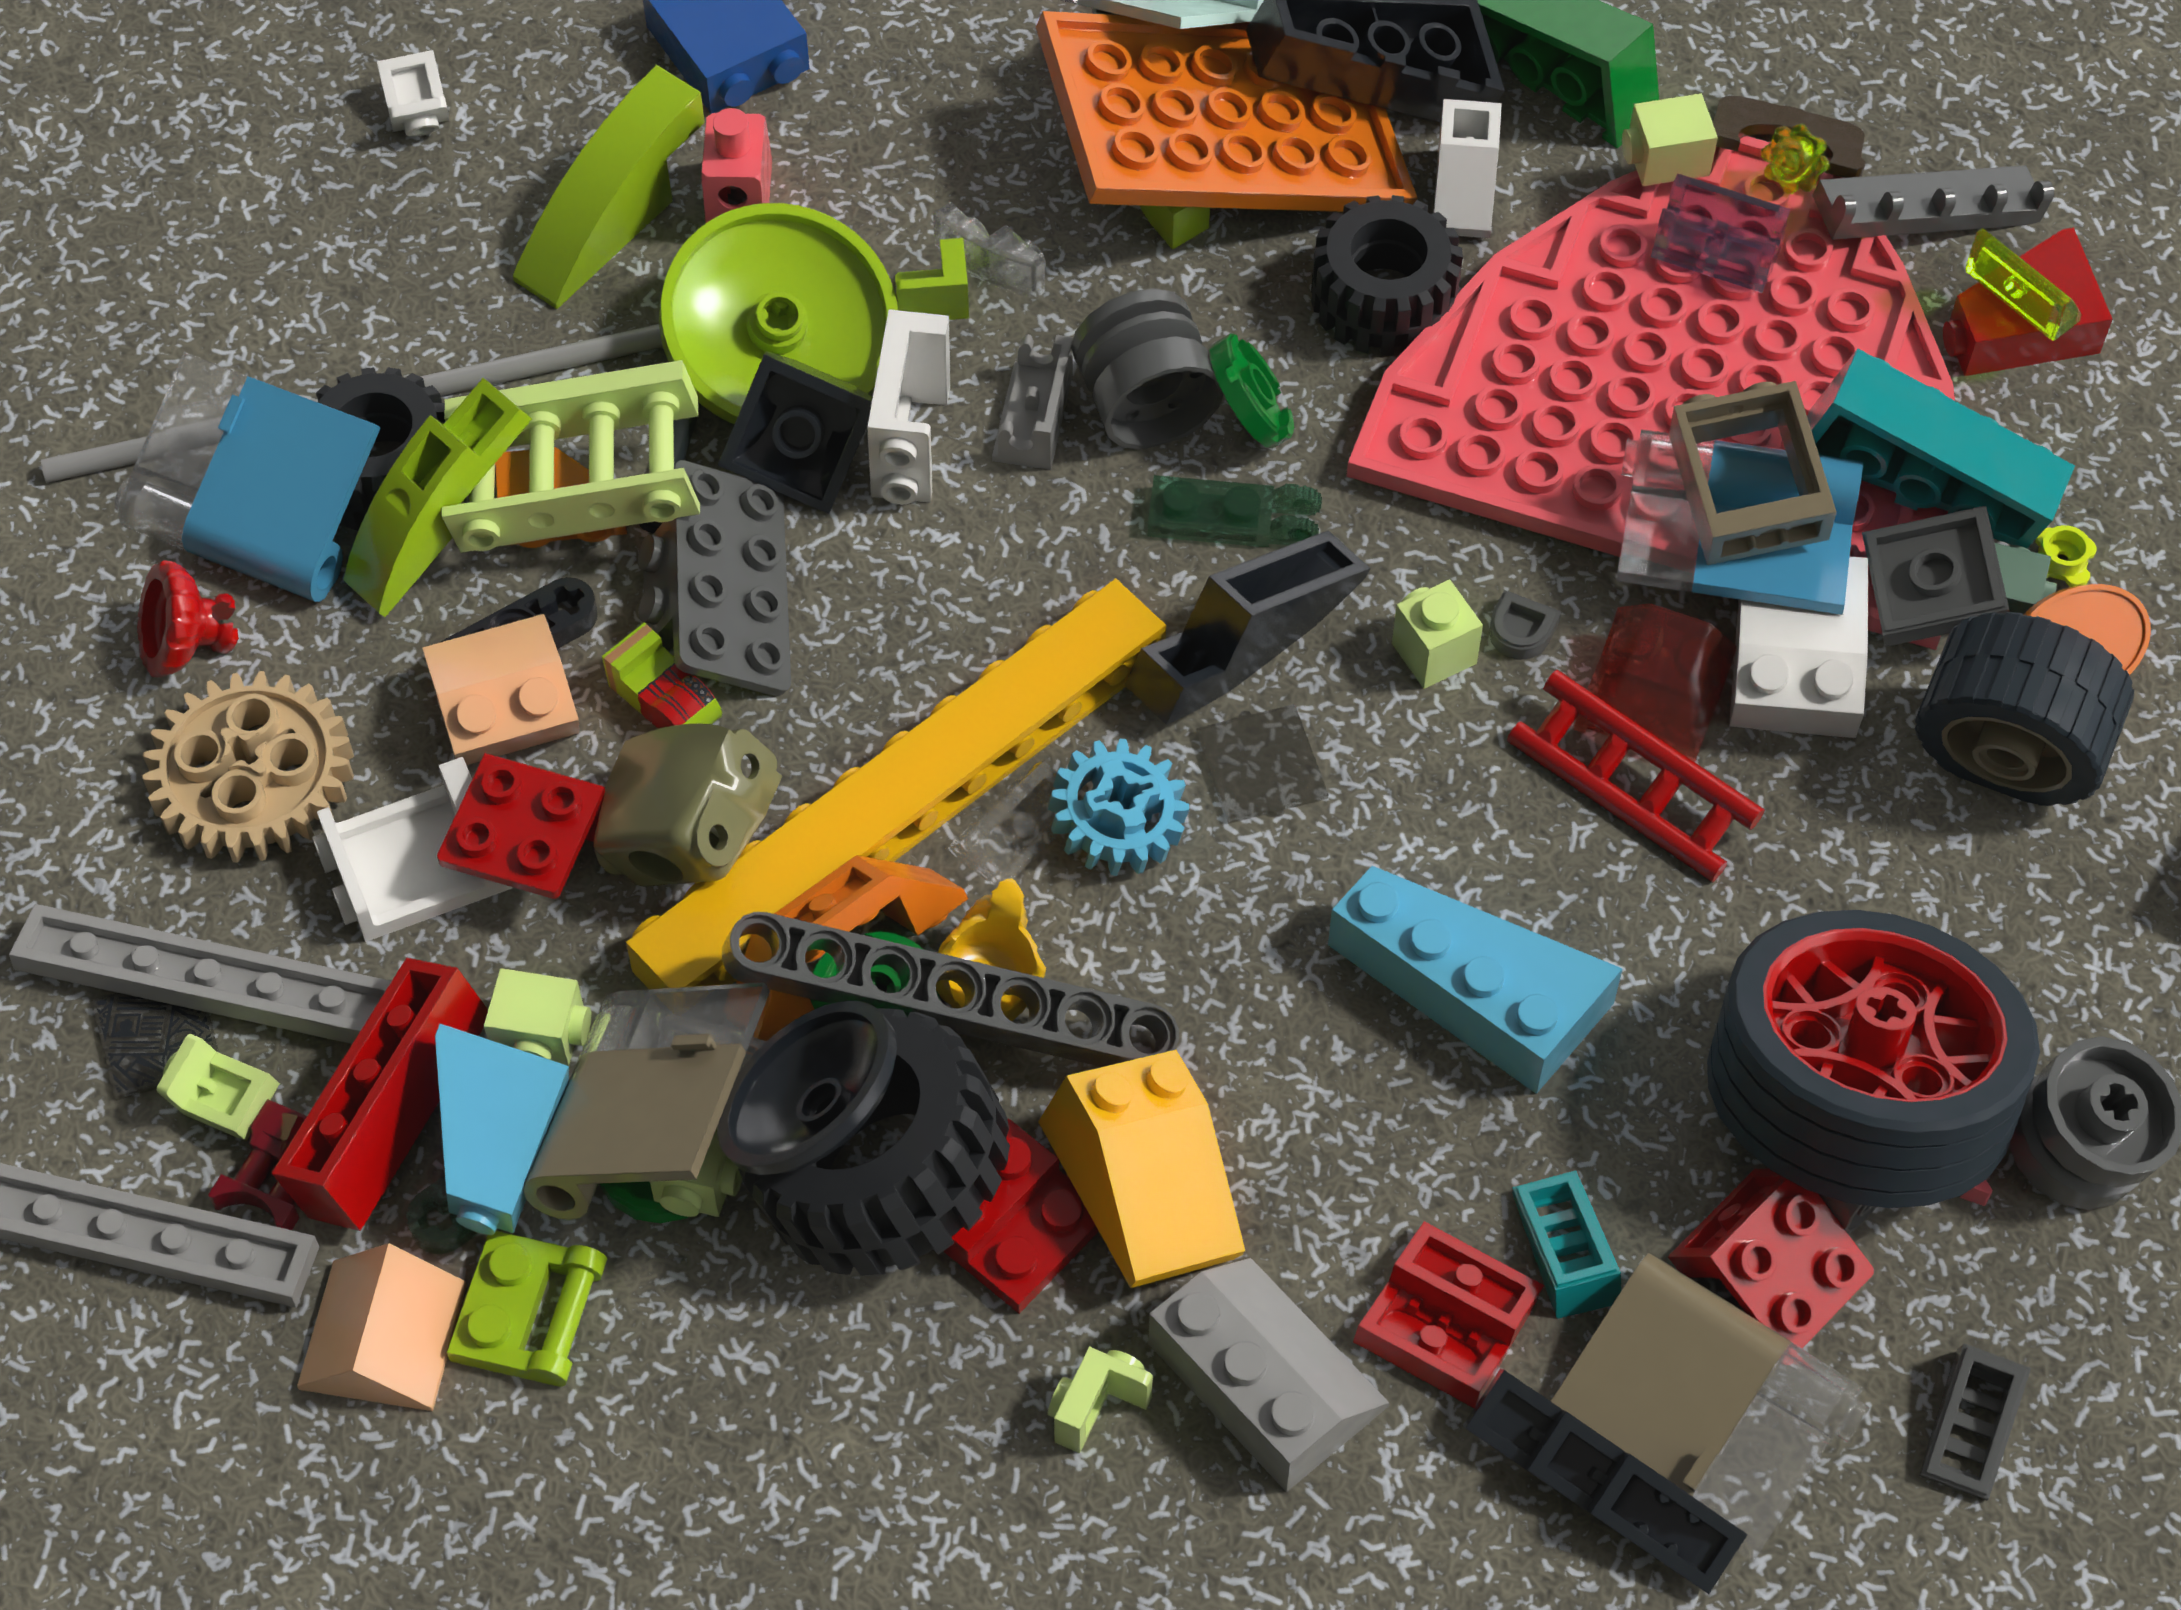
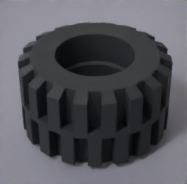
M1379 195L1366 197V203L1362 205L1354 200L1344 205L1343 214L1334 212L1326 219V228H1320L1316 237L1311 285L1313 311L1319 313V323L1325 331L1335 327L1334 339L1343 345L1347 344L1350 339L1356 341V351L1368 354L1370 346L1381 347V356L1394 355V347L1403 346L1405 350L1426 327L1433 326L1441 320V317L1446 312H1449L1459 290L1463 253L1462 247H1458L1459 236L1454 228H1446L1447 219L1441 213H1428V205L1418 200L1412 205L1405 203L1403 196L1392 195L1391 200H1380ZM1373 269H1392L1408 277L1386 280L1373 277L1365 272Z
M374 367L361 369L362 375L351 378L349 373H346L336 378L338 383L336 386L331 388L324 385L316 392L318 403L378 425L380 431L374 443L380 441H398L403 443L388 454L368 457L343 515L347 528L359 531L370 504L389 470L426 419L432 415L440 423L444 424L446 422L444 419L445 403H442L440 393L433 385L425 387L423 378L414 373L404 378L400 369L387 367L385 373H376Z

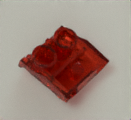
M1651 603L1618 607L1604 649L1587 690L1696 763L1734 661L1737 646L1711 623ZM1581 715L1576 718L1573 730L1586 733L1588 729L1604 734L1607 737L1609 736V734Z

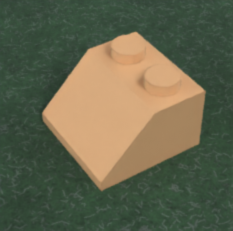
M544 614L422 648L455 759L463 757L466 765L480 762L484 753L501 756L579 734L577 712L559 653Z

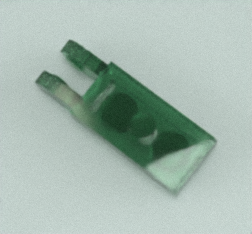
M1154 475L1147 537L1269 547V544L1291 545L1319 534L1318 524H1315L1314 520L1311 521L1309 518H1303L1302 516L1297 518L1293 515L1310 516L1315 515L1317 512L1319 513L1322 497L1321 493H1318V489L1315 490L1312 487H1306V485L1300 487L1297 484H1285L1274 489V486ZM1272 513L1293 514V515H1282V516H1280V517H1277V518L1271 520V518H1272Z

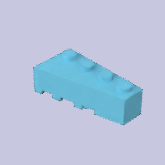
M1371 866L1335 905L1331 913L1328 946L1536 1094L1615 1002L1622 968L1375 866Z

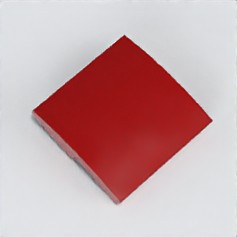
M1424 1221L1395 1262L1388 1283L1358 1325L1353 1342L1475 1408L1534 1308L1544 1285Z

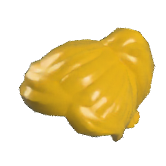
M1013 878L1000 881L998 887L992 891V895H984L978 899L974 906L966 911L965 917L959 926L954 928L941 943L937 952L1044 978L1046 973V967L1037 952V945L1026 929L1028 919L1023 904L1024 894ZM951 980L937 981L936 991L943 1001L950 1004L952 1008L964 1007L965 995L957 983ZM1004 995L1001 998V1009L1010 1021L1016 1019L1027 1007L1026 1003L1017 996Z

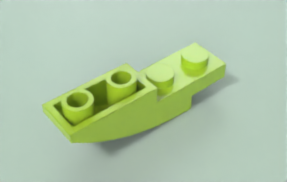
M485 378L480 380L444 424L430 415L408 442L374 496L357 533L343 580L379 614L386 617L453 538L442 519V507L461 504L530 423L532 418Z

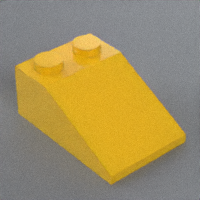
M1172 1050L1065 1077L1038 1123L1130 1288L1217 1265L1242 1256L1245 1252V1247L1208 1103L1178 1051Z

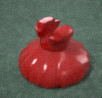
M166 560L153 565L147 574L141 593L138 612L139 620L137 623L138 640L140 641L139 654L143 661L142 664L152 677L161 678L182 670L188 664L198 646L210 645L213 652L221 654L231 652L239 639L238 629L233 628V623L219 624L218 621L228 620L236 610L233 597L223 593L214 596L213 599L201 598L195 580L181 565Z

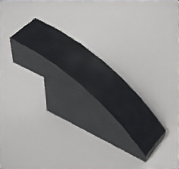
M1328 530L1210 575L1183 632L1141 648L1125 686L1166 725L1191 714L1237 687L1314 628L1366 578L1371 568Z

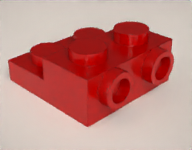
M1008 1118L1009 1131L1006 1137L1010 1145L1008 1162L1004 1170H996L1002 1181L992 1201L984 1200L979 1208L982 1211L981 1218L969 1231L963 1227L951 1238L954 1244L944 1250V1252L1020 1314L1099 1231L1071 1180L1059 1171V1159Z

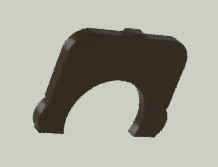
M1725 96L1719 100L1714 121H1712L1718 137L1717 147L1738 152L1740 138L1754 134L1777 135L1803 142L1823 153L1829 160L1825 173L1844 178L1861 177L1863 175L1866 163L1861 154L1865 134L1856 125L1805 112L1803 109L1787 105L1780 106L1742 96Z

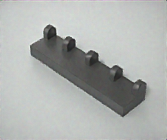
M2024 165L1823 179L1819 181L1812 196L1831 239L1834 240L2022 226L2038 223L2053 200L2054 188L2050 181L2034 182L2027 166Z

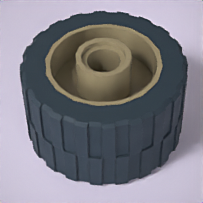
M1983 613L1978 617L1972 616L1962 620L1959 625L1954 626L1950 631L1917 713L1915 731L1918 739L1922 741L1921 745L1929 756H1932L1938 765L1947 772H1951L1959 778L2027 803L2038 804L2039 806L2073 804L2080 799L2085 800L2094 795L2103 782L2134 699L2133 682L2129 673L2122 668L2123 665L2113 654L2106 651L2103 645L2094 639L2079 633L2078 630L2066 625L2057 624L2050 619L2039 616L2023 615V613Z

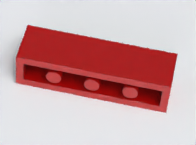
M406 957L271 1174L308 1218L361 1231L440 1101L435 1035L439 1024L479 1036L482 1032L488 1009L458 968Z

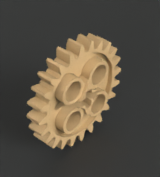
M259 671L253 684L244 686L239 674L233 673L230 680V689L222 691L214 681H207L209 697L200 700L195 695L187 692L184 694V698L189 710L184 714L169 709L164 712L171 730H152L151 736L156 749L144 752L143 757L149 772L143 774L142 777L150 795L148 799L155 816H160L164 828L169 835L179 833L184 847L188 850L201 841L207 858L212 859L223 846H227L234 863H238L243 856L245 848L254 847L260 861L266 860L268 844L277 842L283 851L289 853L292 852L290 836L296 832L306 839L313 840L314 833L310 822L314 818L319 820L317 811L327 807L330 808L328 802L342 803L347 800L342 782H347L354 778L349 759L354 757L349 737H347L348 733L342 716H335L331 701L328 698L317 701L313 686L309 683L295 692L290 676L284 675L274 687H271L265 672ZM256 725H264L257 730L247 731ZM213 761L212 763L204 767L195 768L197 765L203 762ZM302 764L301 767L295 770L284 771L292 765ZM251 801L248 805L241 808H233L240 802Z

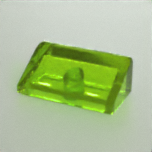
M1984 228L1976 232L1965 268L1969 275L2053 341L2080 321L2082 314L2072 298Z

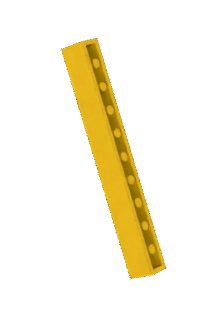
M1116 578L1098 592L1096 590L1087 592L1075 603L1070 613L1052 626L1044 625L1037 629L1029 637L1025 646L1005 661L997 660L991 663L981 673L977 682L958 696L950 695L944 698L935 706L930 716L911 731H901L894 735L885 744L881 753L861 768L853 767L847 770L837 779L833 788L814 803H805L793 810L786 818L783 826L762 841L755 840L747 844L726 877L718 881L695 883L686 892L683 900L661 916L655 915L642 922L634 931L632 938L626 941L632 972L680 1023L737 981L724 967L722 962V946L735 923L744 915L753 912L776 913L856 855L891 862L896 861L1125 688L1126 680L1141 648L1166 639V624ZM751 934L739 938V946L744 956Z

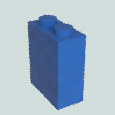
M643 0L647 28L688 84L701 92L702 103L711 114L728 106L736 107L742 105L752 95L778 83H789L795 80L802 72L810 69L807 34L782 0Z

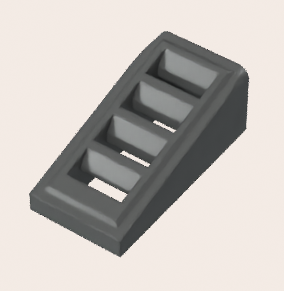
M1965 1343L1960 1346L1956 1351L1919 1476L1977 1498L1989 1500L2031 1368ZM1972 1376L2004 1388L2001 1399L1966 1387L1968 1377ZM1961 1400L1997 1413L1994 1424L1959 1412L1958 1408ZM1955 1425L1989 1438L1987 1449L1985 1450L1950 1437L1952 1426ZM1944 1450L1982 1463L1979 1476L1941 1463Z

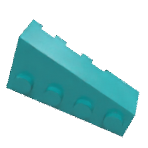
M1858 348L1815 402L1807 415L1818 454L1863 461L1861 483L1865 481L1895 492L1897 495L1894 503L1916 511L1918 507H1937L1948 511V514L1986 506L1993 538L2024 548H2028L2053 521L2075 465L2054 455L2049 449L2030 442L1999 425L1994 419L1980 415L1945 396L1940 390L1917 381L1891 367L1886 361L1873 357Z

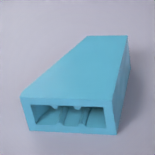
M439 1024L435 1035L449 1213L457 1215L456 1221L460 1225L478 1233L493 1235L497 1228L514 1233L526 1202L523 1192L524 1184L568 1084L569 1066Z

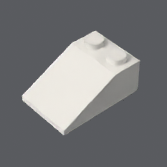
M1849 557L1843 615L1738 600L1729 726L1856 738L1864 715L1868 656V558Z

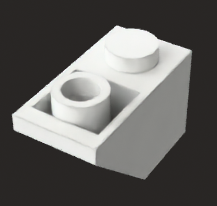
M1443 99L1433 213H1441L1447 219L1446 228H1454L1458 236L1490 238L1502 103Z

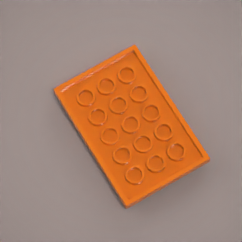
M1042 11L1036 25V30L1089 204L1343 212L1344 205L1354 200L1360 205L1365 204L1366 197L1379 195L1380 200H1391L1392 195L1403 196L1404 202L1412 205L1418 199L1386 109L1259 77L1246 32L1250 22L1178 29L1123 15Z

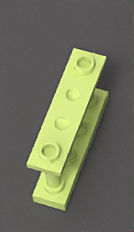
M683 360L499 390L532 418L530 423L509 446L530 444L529 493L494 498V464L469 493V503L442 507V519L461 553L474 550L488 551L499 546L654 521L668 522L679 517L700 514V503L685 469H674L673 421L698 416V396ZM467 396L445 399V421H447ZM649 424V473L614 479V430ZM589 434V483L554 489V440Z

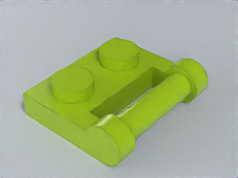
M495 1231L493 1235H488L447 1350L450 1362L558 1387L565 1386L572 1368V1362L568 1359V1355L593 1281L601 1280L607 1257L600 1251L583 1245L565 1247ZM551 1272L566 1275L542 1350L526 1351L525 1347Z

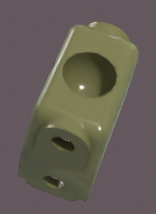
M713 724L674 725L652 730L625 741L607 780L594 834L593 846L599 864L606 872L612 875H625L634 884L642 887L710 882L726 877L765 818L780 783L782 775L776 771V756L746 729L731 731L728 728ZM744 755L749 758L751 763V774L748 778L743 775L741 770V760Z

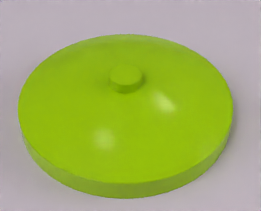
M761 203L725 212L704 224L686 240L671 262L665 277L660 298L659 329L668 361L683 360L697 393L698 402L716 416L735 424L766 351L797 360L854 385L871 396L875 388L888 310H898V305L891 279L884 265L871 247L852 229L833 217L811 208L786 203Z

